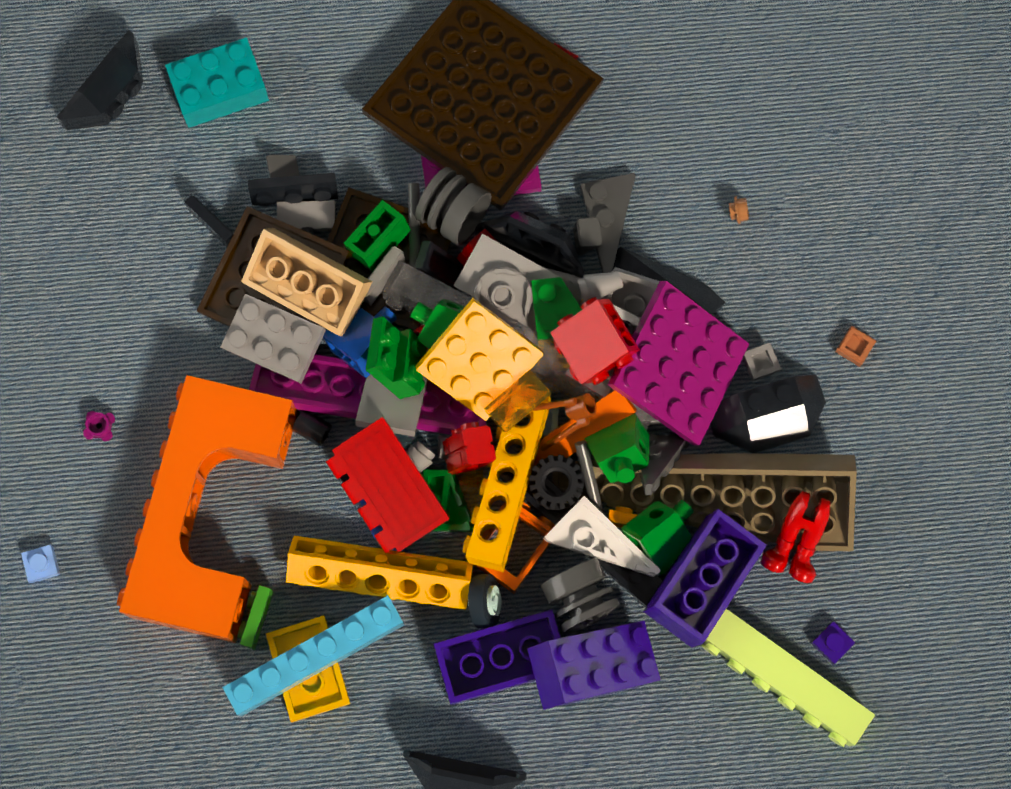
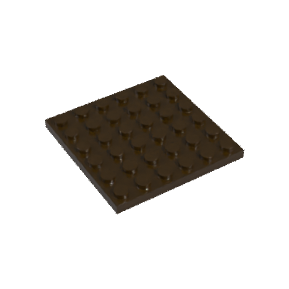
M452 0L362 108V114L440 169L450 167L456 171L457 175H463L466 178V186L470 183H476L490 192L492 196L490 204L502 211L603 84L604 78L490 0Z

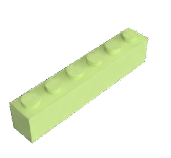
M727 609L706 641L702 644V647L710 654L717 656L719 653L729 660L727 665L739 674L746 672L753 677L752 683L766 693L768 690H771L778 695L777 701L791 711L796 708L804 714L802 719L816 729L821 726L830 732L828 737L841 747H844L845 744L848 746L856 745L875 716L874 713Z

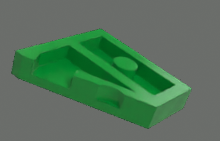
M423 470L424 479L450 517L449 520L432 531L473 532L474 524H471V515L456 474L451 475V473H448V470Z

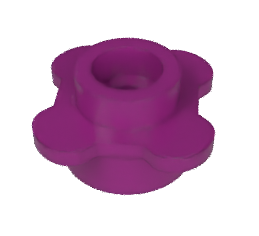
M95 411L88 412L85 422L86 429L83 431L84 437L88 440L100 438L104 442L110 441L113 437L111 428L115 422V416L109 412L105 415ZM98 424H102L100 429L97 428Z

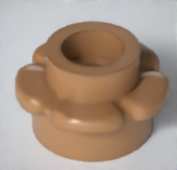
M735 196L734 202L729 203L731 220L737 219L738 224H741V221L749 220L746 197L738 199Z

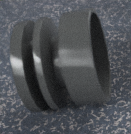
M445 167L434 176L424 190L416 207L415 217L421 223H427L431 229H437L441 226L440 233L443 237L457 246L462 245L474 234L477 225L482 222L490 206L492 196L490 192L476 183H470L466 186V178L463 175H457L455 170Z
M598 558L578 564L541 584L549 604L564 602L565 606L555 613L556 619L567 615L571 617L570 620L560 625L563 633L589 627L606 618L615 608L620 606L617 598L606 602L602 599L613 592L612 587L599 590L596 587V584L606 577Z

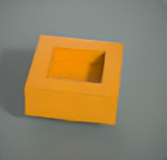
M618 506L615 507V510H609L607 518L617 528H622L638 514H633V509Z

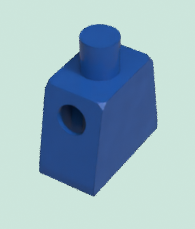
M385 306L375 316H372L363 308H359L343 336H338L329 330H326L323 336L331 352L365 378L370 375L366 371L373 319L384 316L391 324L397 320L394 313Z

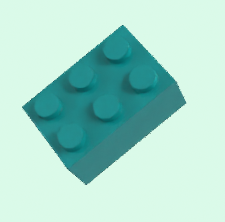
M247 37L165 64L188 128L269 101Z

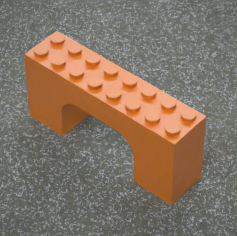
M186 375L185 382L180 383L177 389L176 400L179 401L176 412H171L168 420V429H171L168 441L164 440L160 448L159 457L162 458L160 469H156L152 476L151 487H154L151 499H147L144 504L143 516L146 518L143 528H139L135 535L134 546H137L134 558H130L128 561L126 576L129 577L126 588H121L119 592L117 606H120V613L133 619L236 643L252 584L244 577L195 565L189 553L191 533L205 483L212 469L219 463L230 459H242L283 469L293 433L292 428L297 419L298 412L293 401Z

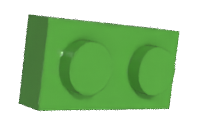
M259 585L257 592L252 591L249 597L247 608L251 609L248 620L242 621L237 636L241 639L240 645L243 647L256 649L274 593L270 588Z

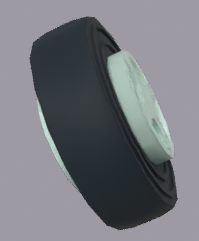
M492 574L474 575L471 579L468 593V606L472 622L480 629L496 626L499 622L502 605L499 584Z

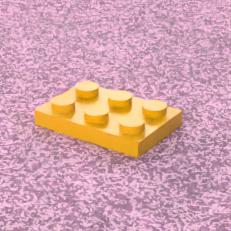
M325 615L265 633L272 658L278 657L328 629ZM339 662L283 693L291 723L351 704Z

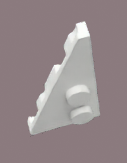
M585 496L543 538L548 543L652 577L661 571Z

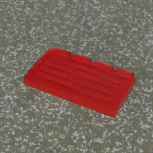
M381 417L334 448L332 451L335 456L326 461L336 479L341 478L345 474H348L350 477L341 486L353 505L363 499L367 503L357 511L370 531L378 525L382 526L383 530L374 535L385 554L393 548H396L398 552L402 551L450 519L384 417Z

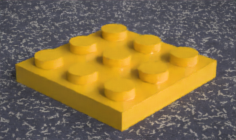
M472 298L416 364L415 368L424 377L487 421L544 353L541 348L476 299Z

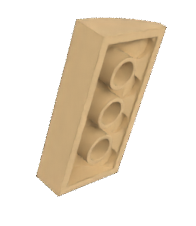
M275 228L263 229L241 280L247 286L338 336H343L351 324L373 282Z

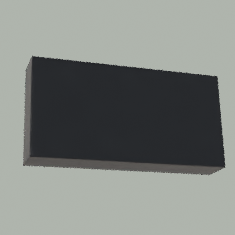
M191 195L185 201L189 212L228 247L233 232L195 196Z
M423 241L414 268L449 291H457L458 288L454 287V284L464 266L454 256L433 242Z

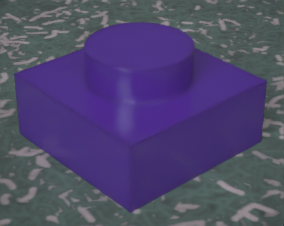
M832 621L811 644L834 665L855 642Z

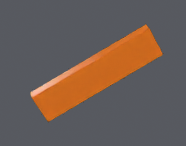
M615 390L611 391L605 397L595 402L597 411L595 416L589 418V425L580 427L545 451L541 450L542 445L576 423V421L569 419L542 437L534 466L539 463V460L545 459L549 455H564L565 458H568L576 452V442L583 441L586 437L633 415L637 409L631 401Z

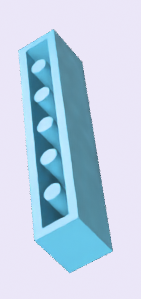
M387 595L222 688L236 714L243 716L404 626L403 621L390 597Z

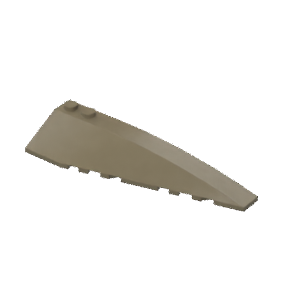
M683 454L674 463V467L666 477L661 476L660 486L652 495H645L639 471L635 472L634 479L629 483H621L619 481L610 483L597 462L591 460L601 502L607 503L606 506L614 508L618 506L636 510L635 513L640 514L657 501L673 508L680 500H683L694 511L684 522L685 525L699 528L707 515L719 509L765 544H768V542L776 543L778 535L781 533L785 516L795 498L802 491L810 493L808 507L804 513V516L813 518L821 498L830 500L829 520L820 541L815 547V551H854L857 475L855 455ZM575 461L574 463L580 467L579 461ZM552 472V483L562 492H565L569 485L568 478L561 472ZM585 484L583 487L582 495L579 499H581L583 496H585L588 499ZM800 529L791 550H796L804 529Z

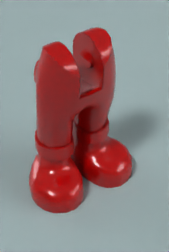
M804 491L791 504L785 516L781 533L776 540L777 545L762 554L760 563L764 568L772 572H784L790 550L793 549L795 539L800 529H804L801 540L796 548L797 551L789 564L788 572L794 579L800 582L812 583L816 576V571L810 562V557L814 555L815 547L820 541L829 520L830 500L821 498L813 518L804 516V513L808 507L810 493Z

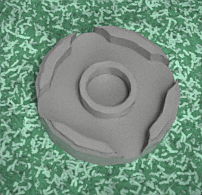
M508 267L494 268L485 273L476 283L473 293L474 299L510 326L525 318L533 302L532 288L527 278L519 271Z

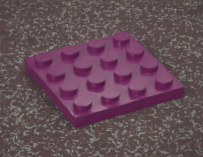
M660 281L632 335L640 351L632 355L634 360L621 369L615 368L607 385L691 445L700 446L749 343L668 281Z

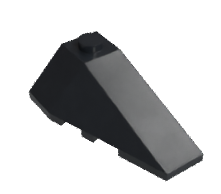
M623 247L617 249L613 269L617 267L657 281H668L712 316L726 303L707 285Z

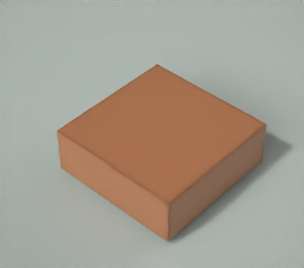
M851 326L835 352L860 367L876 343V340Z

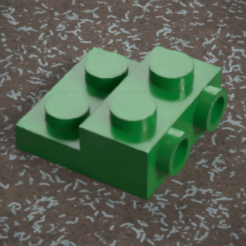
M384 316L374 318L366 371L399 399L419 395L425 386L423 375L416 371L415 366L426 354V346L418 340V336L411 329L399 331Z

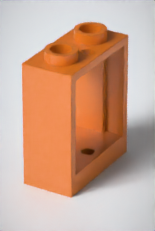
M506 502L503 503V505L500 507L498 511H501L505 508ZM523 502L519 519L545 537L555 525L542 515L539 519L529 512L530 506ZM487 529L484 531L482 538L489 540L496 530ZM543 539L517 577L504 569V572L477 565L474 566L485 574H492L500 585L515 594L551 543Z

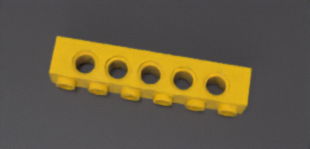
M516 386L513 394H509L505 400L504 411L507 414L505 421L499 422L496 432V439L499 440L495 450L496 459L488 464V467L491 468L489 477L483 478L479 495L483 496L480 507L475 506L471 518V524H474L472 535L466 536L463 545V553H466L469 564L504 572L528 488L529 478L534 467L550 410L533 411L531 407L532 405L551 402L549 393ZM519 417H528L530 419V422L525 426L515 424ZM513 444L522 446V450L517 454L507 452L508 447ZM505 472L514 474V478L507 483L501 482L498 479ZM502 500L506 502V506L501 511H493L490 509L492 503ZM487 529L498 531V535L493 540H485L482 538V535Z
M294 535L288 551L286 582L300 586L353 592L360 595L386 597L388 595L392 600L399 599L419 604H431L451 609L466 610L473 564H469L466 561L390 550L385 554L381 548Z

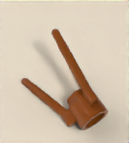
M585 393L565 400L532 405L531 409L533 411L565 407L567 417L576 421V423L542 445V451L552 447L580 427L590 424L589 418L595 416L597 411L592 395Z

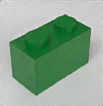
M382 200L343 244L351 252V256L370 272H373L391 247L397 246L411 229L405 217Z

